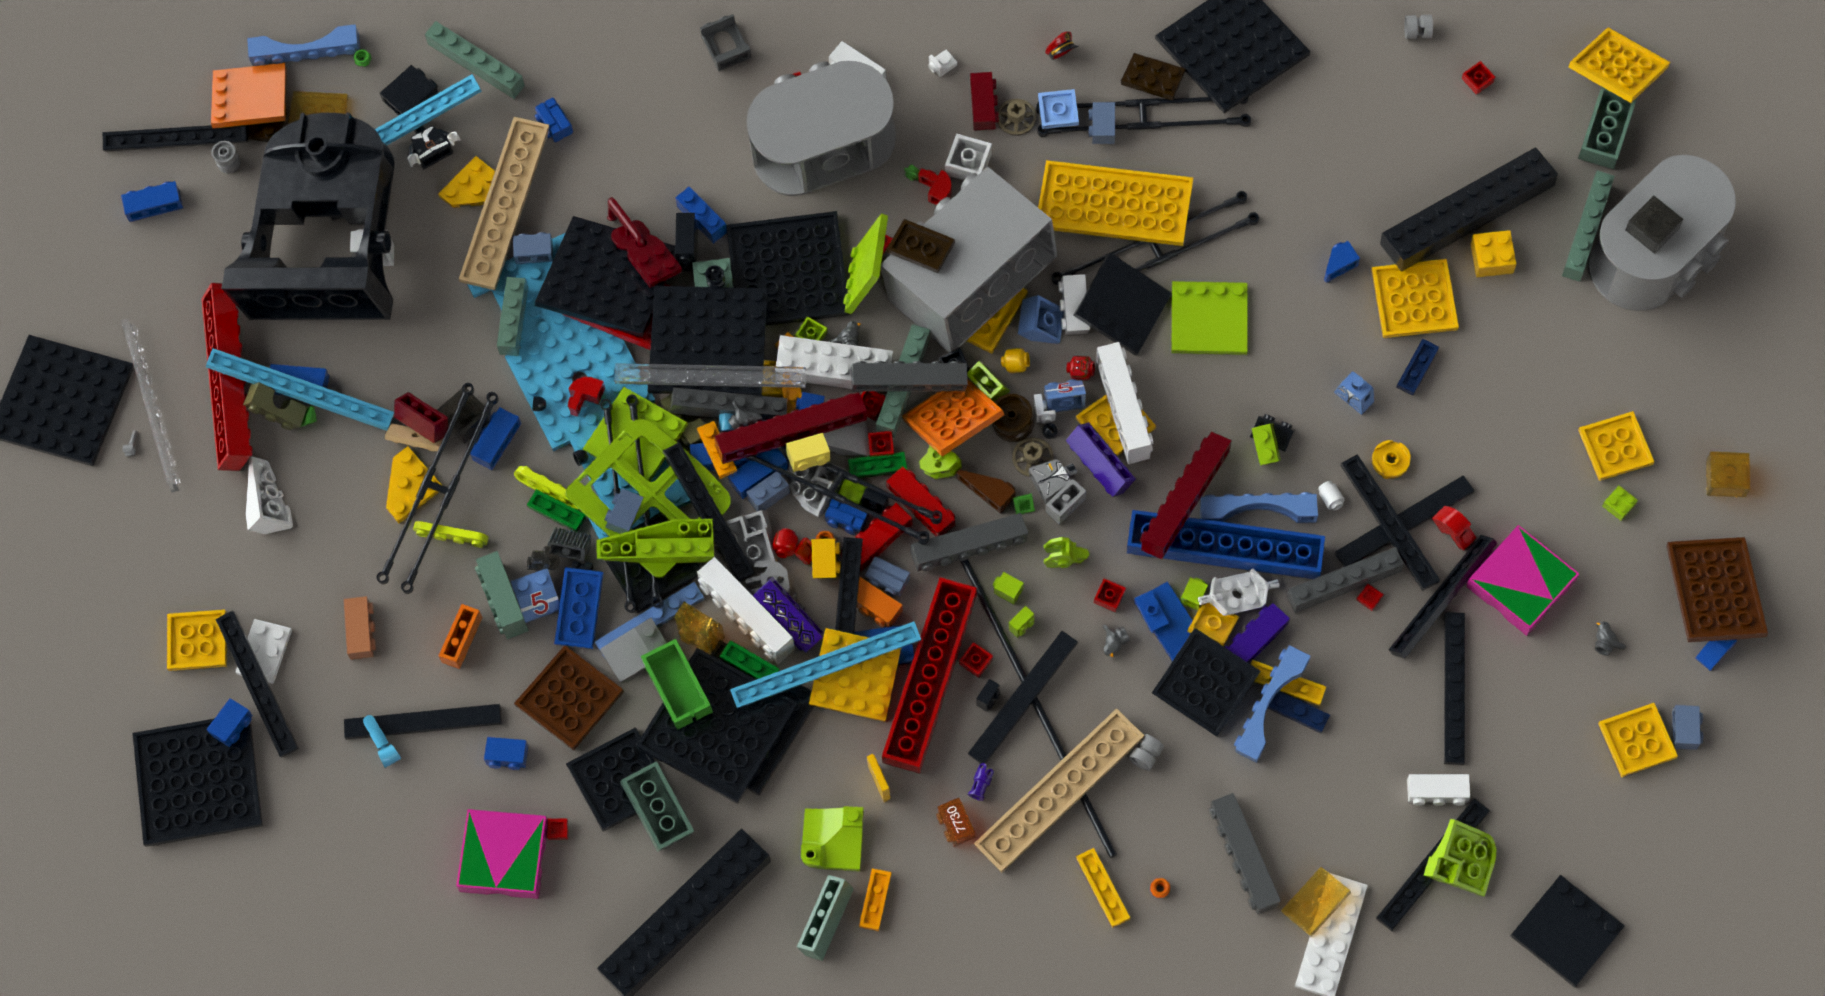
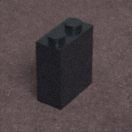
M410 65L380 92L382 101L399 116L438 94V85L432 79L428 80L420 68L416 69L413 65Z
M676 213V261L680 264L683 271H690L693 269L692 262H697L698 226L695 213Z

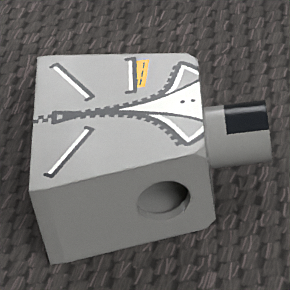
M1058 459L1029 468V476L1045 504L1070 481L1069 477L1077 474L1073 463L1063 467Z

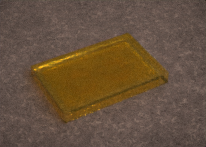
M293 91L288 124L299 120L301 113L306 115L327 112L346 114L348 95Z
M1320 867L1281 912L1312 937L1351 894V891Z

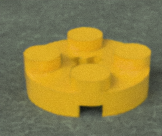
M1386 440L1376 446L1372 454V466L1384 479L1398 478L1405 474L1409 468L1411 455L1404 444L1393 442V440ZM1387 456L1395 457L1394 463L1387 462Z

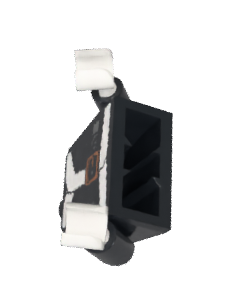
M423 125L415 129V135L411 137L412 143L409 145L407 157L410 167H413V164L419 163L424 170L452 155L451 145L454 146L455 141H461L457 132L449 133L442 129H436L434 126L425 129Z

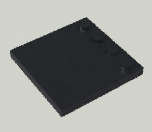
M1108 253L1073 316L1113 342H1119L1121 347L1136 356L1139 354L1172 293L1117 256Z
M661 512L649 518L650 526L670 521ZM645 521L639 524L638 526L634 527L632 530L646 527ZM605 560L625 592L626 582L623 562ZM628 562L630 584L633 588L634 602L637 604L636 612L639 613L652 605V575L639 562ZM676 563L664 577L657 578L660 597L667 596L697 578V571L701 569L699 564Z
M1194 628L1152 691V694L1218 737L1261 671Z
M636 727L566 763L570 774L602 832L637 814L620 782L622 779L655 762L651 755L636 747L641 738Z
M1560 875L1510 936L1575 988L1625 925Z

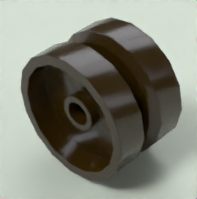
M1006 394L994 402L1004 412V416L993 422V428L997 436L1007 442H1019L1026 439L1032 433L1034 415L1032 407L1025 397L1018 394Z

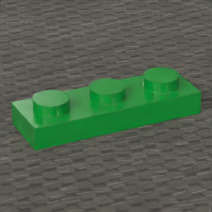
M905 452L848 459L849 472L860 478L895 474L901 467L907 470Z
M537 489L527 503L529 509L576 533L586 518L584 513Z
M731 640L720 655L722 660L755 679H760L780 671L776 666Z

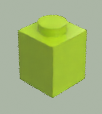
M1003 572L1001 577L997 576L993 583L994 594L1014 605L1024 590V583Z
M1190 577L1181 597L1182 605L1198 611L1201 606L1198 602V597L1206 595L1208 584L1200 578L1193 579Z

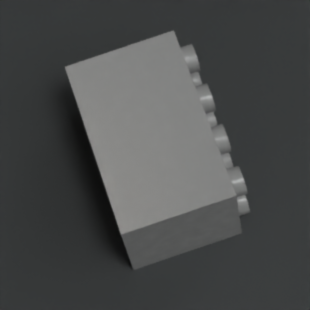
M987 166L979 175L972 173L967 176L961 185V191L952 199L949 197L942 199L934 210V216L925 224L923 222L916 223L955 239V244L938 273L887 253V250L882 255L881 271L889 302L917 326L929 329L930 337L950 353L965 343L1057 257L1053 222L1048 215Z

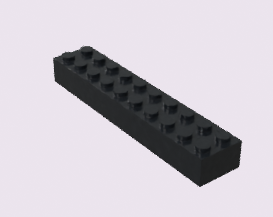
M1535 147L1384 231L1381 236L1380 245L1402 272L1552 188L1556 184L1558 173Z
M741 828L597 968L599 973L621 996H633L771 862L769 854Z

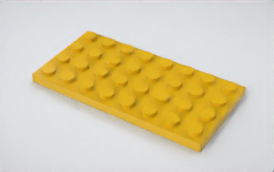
M1046 160L1038 208L1052 219L1054 231L1183 246L1193 177Z

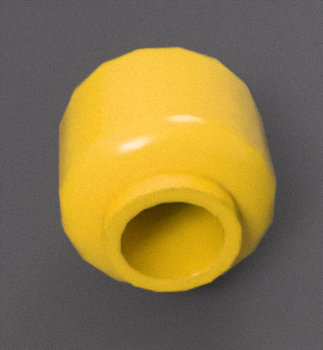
M1023 348L1007 349L1004 356L1001 357V364L1009 373L1025 372L1027 367L1030 366V356Z

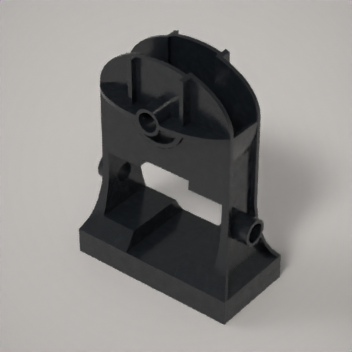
M327 112L310 115L301 113L299 120L280 129L267 143L263 156L252 227L250 232H244L242 235L241 246L243 251L232 264L225 268L221 288L249 320L391 319L393 297L385 280L383 254L389 253L391 250V236L389 231H385L395 161L392 152L382 142L381 137L373 127L362 120L352 117L348 112L346 114ZM305 217H344L349 224H365L356 257H326L320 267L288 268L280 258H270L274 225H304Z

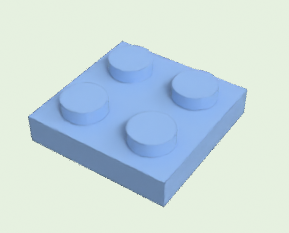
M1075 89L1038 93L1042 129L1079 125Z

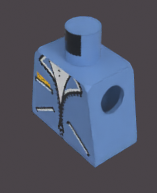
M1353 371L1334 391L1336 395L1361 415L1374 403L1373 387Z

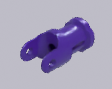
M985 763L979 765L973 778L974 784L972 789L967 794L969 797L979 801L984 800L986 788L990 786L994 774L993 769L986 771L987 765Z

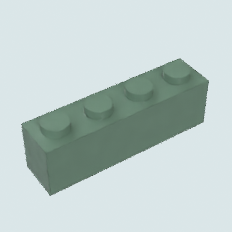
M507 277L497 339V349L500 355H519L528 285L525 278Z
M831 875L827 876L797 945V948L805 956L823 961L854 890L845 879Z

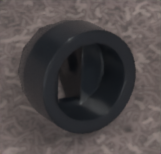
M534 396L532 410L543 411L546 408V400L543 397Z
M1053 423L1045 424L1042 430L1043 436L1046 439H1054L1058 434L1057 426Z
M585 450L573 452V458L578 466L588 461L589 455Z

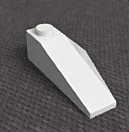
M253 456L249 459L246 504L248 530L268 534L292 528L291 510L288 505L285 506L282 499L284 495L282 490L279 491L275 484L276 477L269 462Z

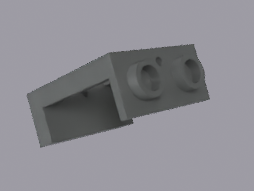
M733 14L723 16L715 22H709L700 27L701 37L718 72L752 58L751 49L748 43H745L735 23ZM720 31L728 32L737 48L720 54L714 42L715 34Z

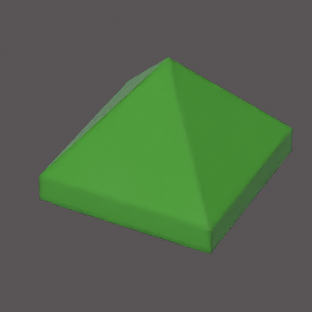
M314 406L307 407L300 427L317 422Z
M1032 493L1013 497L1016 514L1035 511Z

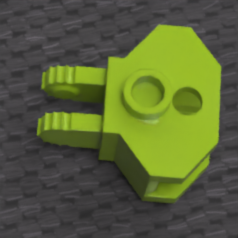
M930 445L926 455L919 461L920 469L927 476L935 480L954 476L962 468L961 459L956 453L950 451L941 456Z
M1066 537L1054 538L1044 544V550L1047 553H1052L1048 558L1044 559V564L1049 568H1068L1073 563L1081 564L1090 555L1087 549L1076 547V542H1072L1070 538Z

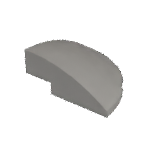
M864 421L823 434L830 451L835 452L836 455L858 458L870 456L868 433L870 432Z
M789 461L788 472L828 489L837 477L836 474L819 465L804 471L794 472ZM790 478L791 483L789 485L793 496L797 498L807 512L820 517L828 509L832 499ZM845 479L842 481V483H841V485L839 486V488L837 489L836 493L839 492V490H840V488H841L843 482L845 481Z
M760 510L725 521L751 566L768 567L771 562H777L776 552L772 548L774 537L767 510Z

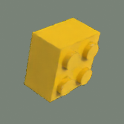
M1510 230L1473 234L1470 245L1476 278L1514 273L1516 259Z
M836 538L811 539L813 578L838 577L837 573H840L841 561L837 562V554H840V542H837Z

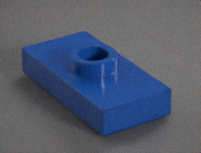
M1152 590L1134 598L1151 633L1169 626V622Z

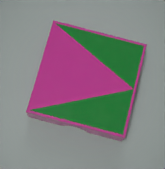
M1518 525L1469 578L1466 587L1486 604L1497 609L1507 621L1527 636L1544 618L1548 609L1559 601L1576 582L1579 573Z
M468 809L456 885L459 892L486 895L504 894L510 897L539 899L542 857L547 841V817Z

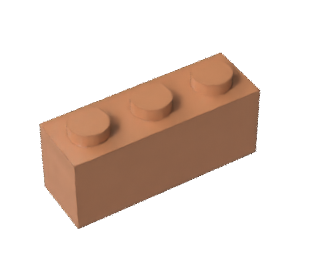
M367 596L344 599L346 644L350 660L374 657L373 650H376V640L373 639L372 632H375L374 620L371 621V614H374L373 602H370Z

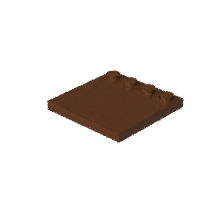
M564 645L516 700L514 705L574 751L620 698L624 690Z

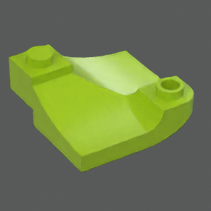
M848 806L830 809L805 808L801 845L802 862L808 867L817 869L860 871L864 808ZM809 852L814 853L812 858L807 857Z
M1450 819L1441 843L1432 857L1429 856L1424 876L1485 897L1496 860L1497 850L1493 837L1460 821Z

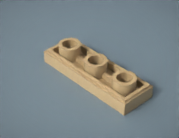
M391 423L385 434V440L407 444L412 447H420L433 452L438 451L443 440L432 443L410 427Z

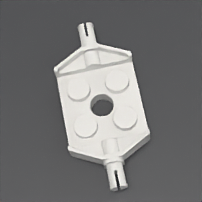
M1251 569L1250 572L1217 579L1214 577L1211 581L1210 594L1198 597V602L1200 605L1206 603L1213 604L1224 616L1262 608L1266 604L1268 590L1279 588V583L1277 579L1269 582L1265 581L1254 569ZM1238 591L1241 594V598H1235L1232 592Z

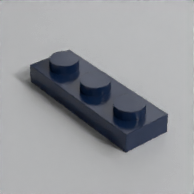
M1422 338L1396 388L1414 396L1436 356L1439 346Z
M1281 691L1274 696L1268 706V709L1322 734L1330 717V714Z

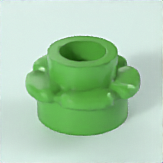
M364 49L358 50L354 55L355 64L359 67L369 65L372 59L371 54Z
M910 164L908 168L904 169L906 172L905 176L909 180L919 179L918 173L920 170L914 165Z

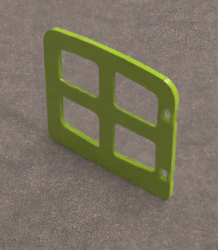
M639 419L630 423L566 489L565 495L567 499L608 536L619 533L605 528L607 521L604 519L610 509L594 493L591 486L609 468L618 473L638 491L639 496L643 497L632 525L650 507L657 508L669 520L690 519L665 496V491L677 480L670 466L654 482H649L622 458V454L641 437L651 442L662 452L677 444L675 440L648 420ZM628 435L631 440L624 445L620 441ZM685 450L721 515H723L730 506L731 498L729 492L698 460ZM587 475L591 480L584 486L580 481ZM676 563L640 564L654 577L662 578Z

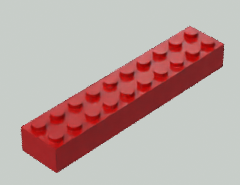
M211 283L201 299L207 361L213 348L241 358L242 343L239 342L240 325L237 324L239 310L236 308L235 303L221 289L222 283ZM208 368L217 468L222 471H240L252 456L253 451L252 446L249 444L251 430L247 424L249 412L246 411V406L243 405L247 396L244 393L246 381Z
M939 577L920 636L921 641L918 642L882 753V763L921 773L974 607L977 587Z

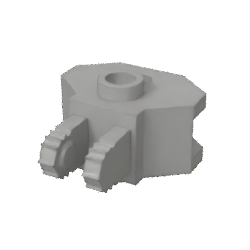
M771 562L765 572L760 573V576L745 580L747 585L761 584L763 586L770 578L774 577L790 595L787 569L779 562ZM759 588L750 589L748 592L753 596Z

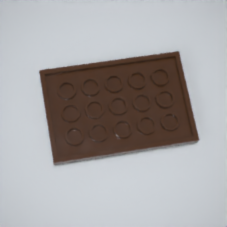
M1745 537L1667 542L1666 547L1688 642L1767 637L1768 630Z

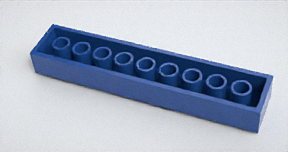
M1132 510L1126 554L1155 557L1141 551L1142 542H1140V538L1144 531H1148L1150 521L1153 517H1157V513ZM1189 517L1163 559L1243 570L1254 569L1257 572L1315 579L1320 577L1325 536Z

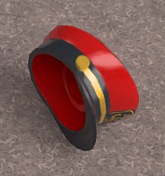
M1065 31L1047 46L1045 53L1052 60H1056L1079 46L1074 45L1072 33Z

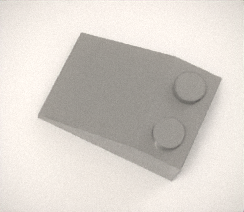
M649 618L602 647L600 651L621 682L645 667L641 659L642 655L667 642L652 618Z

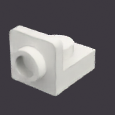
M944 50L936 57L933 55L929 56L928 67L933 73H937L939 77L957 66V61L947 50Z
M1042 394L1034 395L1033 403L1036 423L1047 424L1055 421V410L1047 411L1046 400H1042Z

